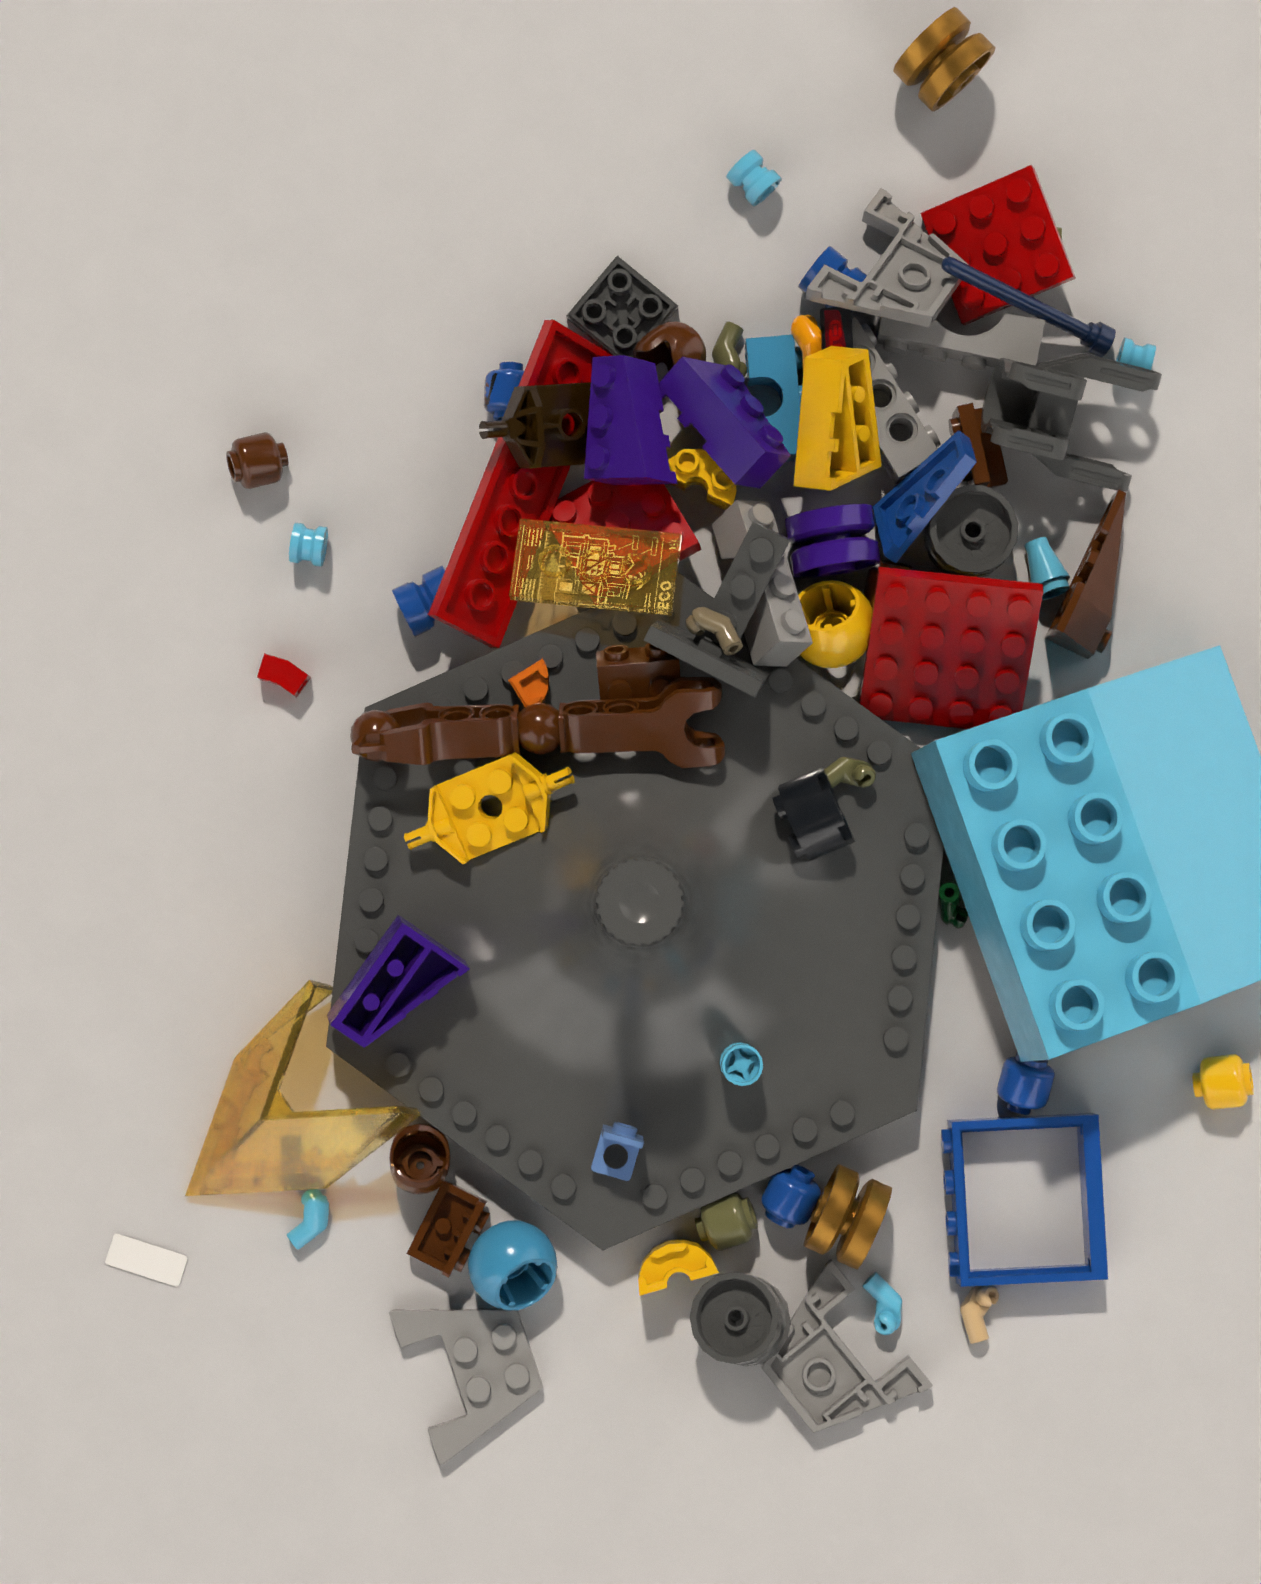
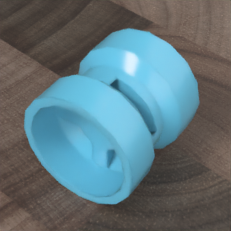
M751 150L744 155L726 175V178L733 186H743L745 198L753 207L764 201L782 181V178L775 170H768L766 167L762 168L763 157L756 150Z
M732 1043L720 1055V1070L725 1078L734 1085H751L762 1074V1057L755 1048L747 1043Z

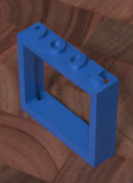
M1078 1113L947 1120L948 1129L941 1130L942 1153L949 1154L950 1170L943 1171V1184L945 1195H951L952 1211H946L945 1220L947 1236H954L955 1251L948 1252L949 1276L956 1277V1283L960 1287L1108 1280L1098 1114ZM1077 1127L1085 1264L970 1270L962 1133Z

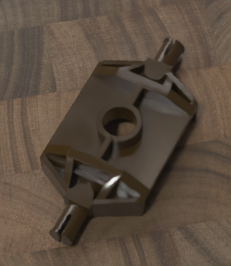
M591 382L514 387L502 420L481 421L479 429L493 428V431H480V437L482 439L504 438L519 468L585 464ZM566 414L571 415L574 420V430L569 436L562 429V420Z

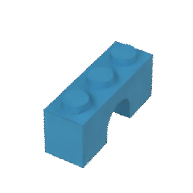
M792 335L746 338L744 348L748 386L765 385L778 393L781 407L777 412L766 416V418L783 436L782 443L791 455L786 462L796 461L802 385L798 386L797 370H803L802 351L799 346H795Z

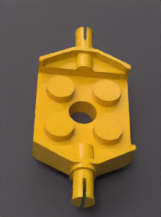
M514 752L433 786L429 792L427 823L421 828L404 833L405 842L420 836V838L412 840L407 844L410 850L430 841L436 842L461 864H465L473 858L537 832L542 833L548 828L551 794L557 789L575 783L573 775L561 780L558 779L570 775L572 771L569 767H566L547 776V773H540L522 756ZM493 795L501 801L502 812L500 815L493 817L483 811L481 803L484 796Z

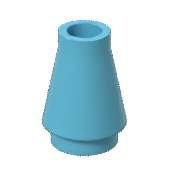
M1040 537L1026 543L1024 547L1027 552L1031 583L1043 584L1042 600L1051 599L1067 592L1070 589L1068 584L1070 576L1049 545L1047 537Z

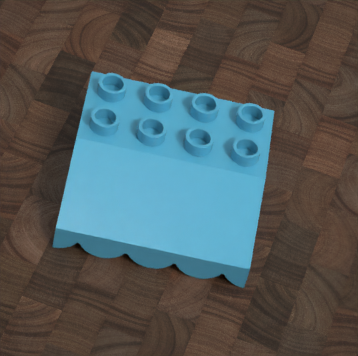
M1220 645L946 736L911 753L1021 1062L1050 1060L1261 981V756Z

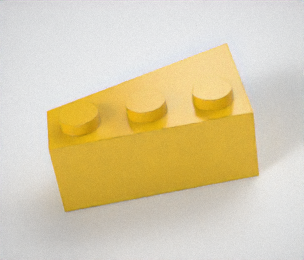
M830 346L805 357L793 486L831 491L882 467L868 349Z

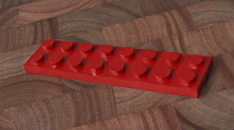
M554 319L544 320L519 386L591 382L593 357L613 355ZM566 414L562 420V429L568 436L574 430V420L571 415ZM498 437L428 613L430 617L490 648H500L522 591V581L524 579L525 584L532 566V557L534 561L540 541L542 540L540 539L541 530H543V538L571 465L519 468L504 438ZM537 530H539L538 542L536 543Z

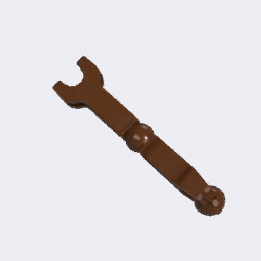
M679 677L667 684L662 692L655 697L573 701L570 703H560L559 710L550 704L540 702L526 706L521 712L519 705L433 706L432 703L414 704L387 711L371 710L363 713L352 725L350 734L351 750L353 754L361 756L365 760L375 762L384 760L386 762L427 765L433 761L444 759L503 757L514 752L520 755L521 747L529 753L543 755L553 752L560 746L561 753L657 751L662 753L668 761L681 768L712 766L719 764L725 757V745L722 738L716 733L696 731L687 724L686 720L694 713L712 710L719 705L722 698V685L718 680L711 677Z

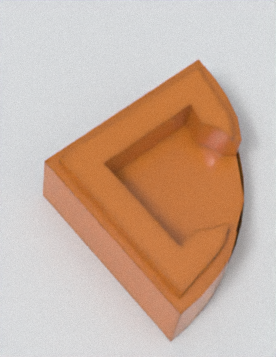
M542 658L508 679L524 707L538 702L544 703L547 697L549 673Z

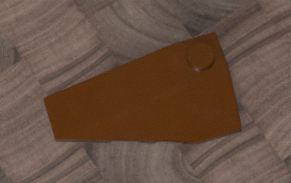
M1119 489L1111 497L1071 581L1070 589L1066 592L1044 638L1086 659L1092 657L1096 651L1102 653L1112 634V631L1106 628L1112 616L1126 492Z

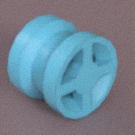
M1124 337L1116 361L1151 370L1156 346L1152 344L1136 345L1132 339Z
M295 522L290 539L289 561L299 563L302 560L311 561L314 566L322 567L327 551L328 528L319 526L316 529H309L304 524Z

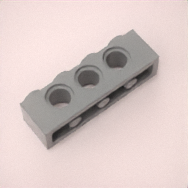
M854 317L852 318L853 348L868 349L873 391H883L889 397V404L882 408L875 407L881 462L894 483L897 484L935 452L941 443L930 425L924 427L916 415L920 410L909 391L903 393L895 380L899 376L892 362L887 357L882 359L874 347L878 343L870 327L866 323L861 326L857 318ZM894 424L905 425L910 431V438L903 442L896 441L890 435L889 428Z

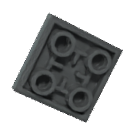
M617 255L566 315V318L609 354L633 357V351L638 341L657 326L667 323L678 310V305Z

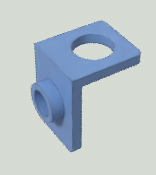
M614 1122L613 1127L603 1124L591 1170L629 1181L639 1148L642 1149L644 1144L643 1136L636 1134L638 1129L620 1122ZM613 1144L623 1146L628 1153L626 1163L619 1168L608 1166L603 1158L606 1148Z

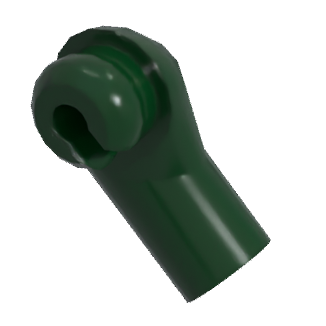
M945 883L939 890L941 920L947 926L950 923L957 929L963 928L969 915L966 908L959 906L961 901L959 888L954 883Z

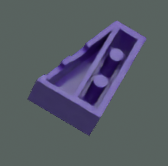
M625 355L593 357L584 479L612 485L677 484L675 471H670L666 449L671 447L669 435L663 434L659 414L664 411L655 363Z
M681 357L659 382L661 398L669 397L682 412L677 418L686 428L692 424L707 442L702 446L703 449L735 485L761 488L791 456L782 443L783 436L769 423L763 413V405L757 398L751 395L743 383L745 381L744 376L737 368L729 364L722 365Z
M397 915L328 1012V1021L332 1027L365 1048L407 1017L406 1014L426 999L429 1000L438 994V990L457 976H462L470 968L464 959L400 915Z

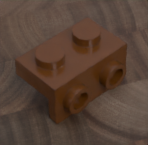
M973 403L957 406L952 414V419L948 421L950 435L953 436L959 430L969 437L977 461L962 482L966 481L967 485H981L989 488L1006 485L1008 477L1001 445L991 442L992 435L983 433L981 430L982 408L974 409Z
M650 643L646 644L645 647L628 648L625 645H612L596 652L600 700L655 697L662 692L667 684L681 677L679 658Z
M445 1180L439 1187L406 1254L442 1271V1275L448 1278L453 1269L461 1272L470 1255L471 1250L466 1248L465 1245L471 1233L480 1235L490 1213L483 1210L487 1200Z

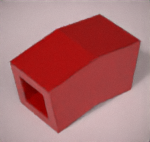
M265 653L257 675L258 679L279 685L296 698L311 679L308 674L290 661Z

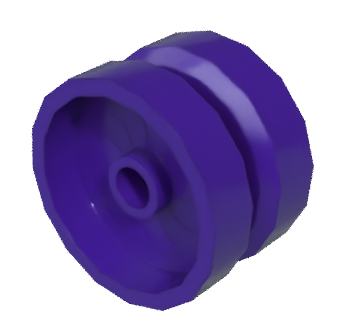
M837 505L805 511L786 518L785 528L787 538L791 539L790 543L808 545L797 549L790 556L793 577L837 576L879 564L881 560L878 541L868 537H859L869 533L875 526L872 505Z

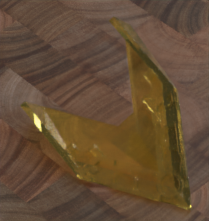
M308 980L234 1058L185 1196L327 1189L421 1115L417 1108L403 1106L293 1111L280 1092V1088L306 1015L332 994L333 987L331 985Z

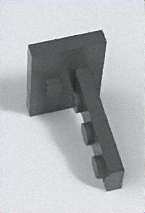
M756 521L752 522L709 608L729 617L740 639L791 540ZM662 618L650 626L644 641L753 697H756L762 689L769 675L768 672L735 655H725L720 646L704 639L707 637L719 643L715 634L707 630L700 636L694 635Z

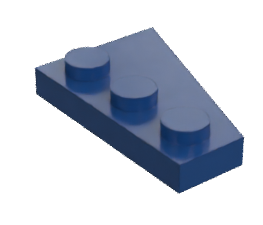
M958 430L872 507L884 556L895 564L977 463L970 438Z

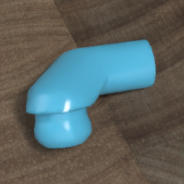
M309 1189L302 1195L301 1203L304 1205L303 1222L287 1233V1237L298 1250L323 1232L328 1225L329 1202L327 1197L322 1195L318 1189Z
M874 1272L864 1282L862 1287L877 1301L874 1320L876 1331L882 1335H890L899 1328L901 1323L902 1298L877 1272Z

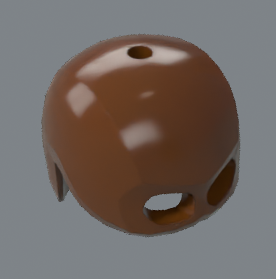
M676 321L667 322L657 326L638 341L633 351V357L655 363V365L664 363L669 372L681 357L706 361V347L702 337L689 325Z
M426 1124L410 1125L398 1131L390 1148L389 1161L393 1180L399 1188L412 1194L421 1195L437 1190L444 1183L449 1171L451 1158L449 1144L444 1133ZM422 1163L424 1164V1167L422 1169H418L416 1167L417 1164Z

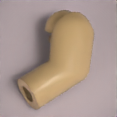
M993 1285L972 1287L961 1304L960 1312L971 1344L989 1339L983 1317L991 1305L996 1304L999 1299V1292Z

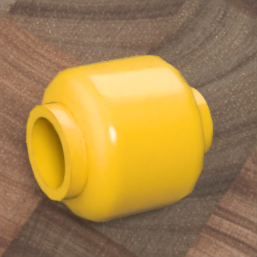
M1237 1054L1203 1058L1200 1063V1072L1192 1073L1195 1097H1203L1206 1106L1210 1109L1241 1107L1246 1104L1249 1095H1254L1250 1063H1243V1060Z

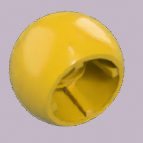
M829 580L815 583L798 595L813 641L800 654L803 659L818 667L840 668L855 662L867 651L872 607L861 591L848 583Z

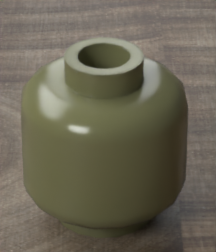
M737 1192L700 1208L701 1217L695 1218L696 1229L701 1241L709 1240L710 1244L718 1251L749 1242L753 1237V1230L758 1228L756 1214L748 1197L742 1198Z

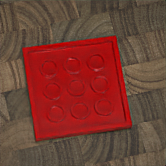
M878 567L870 636L865 657L859 704L881 720L970 729L1022 711L1043 596V584Z

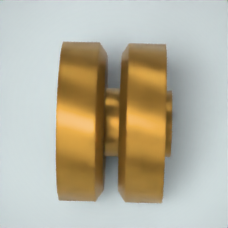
M956 7L949 9L931 23L901 55L893 69V72L907 86L916 85L923 81L919 89L918 98L934 112L953 99L974 79L987 64L996 49L982 33L972 34L965 38L969 32L971 22Z
M838 1164L826 1186L821 1191V1197L812 1212L811 1222L803 1245L824 1255L830 1251L840 1234L836 1249L837 1261L858 1270L865 1260L881 1226L891 1198L892 1187L871 1179L865 1183L855 1199L860 1181L859 1173Z

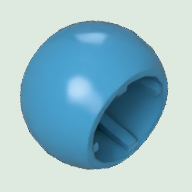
M518 1220L500 1222L487 1229L473 1244L468 1260L469 1277L478 1295L490 1305L498 1309L510 1311L527 1308L544 1297L555 1281L558 1268L556 1251L545 1233L528 1222Z

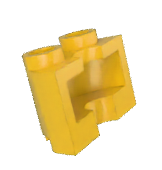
M699 448L683 449L668 460L670 471H675L677 484L670 485L683 491L691 485H699L707 492L706 502L725 511L734 503L737 492L736 485L705 450Z
M686 1239L666 1240L653 1247L642 1260L638 1274L639 1295L667 1288L668 1278L676 1272L685 1273L693 1281L719 1273L711 1254L699 1243Z

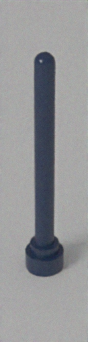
M946 257L942 260L941 267L946 273L1039 319L1046 320L1045 322L1079 338L1080 344L1085 346V351L1095 356H1105L1114 342L1116 330L1102 322L1086 324L953 257Z

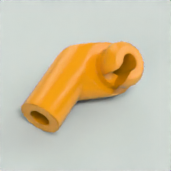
M808 314L797 316L791 325V334L802 351L803 372L805 357L822 350L821 330L816 319Z

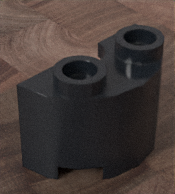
M824 766L778 786L779 795L772 797L773 803L781 820L789 819L794 833L788 835L797 858L806 855L811 861L856 842L837 802L835 792Z

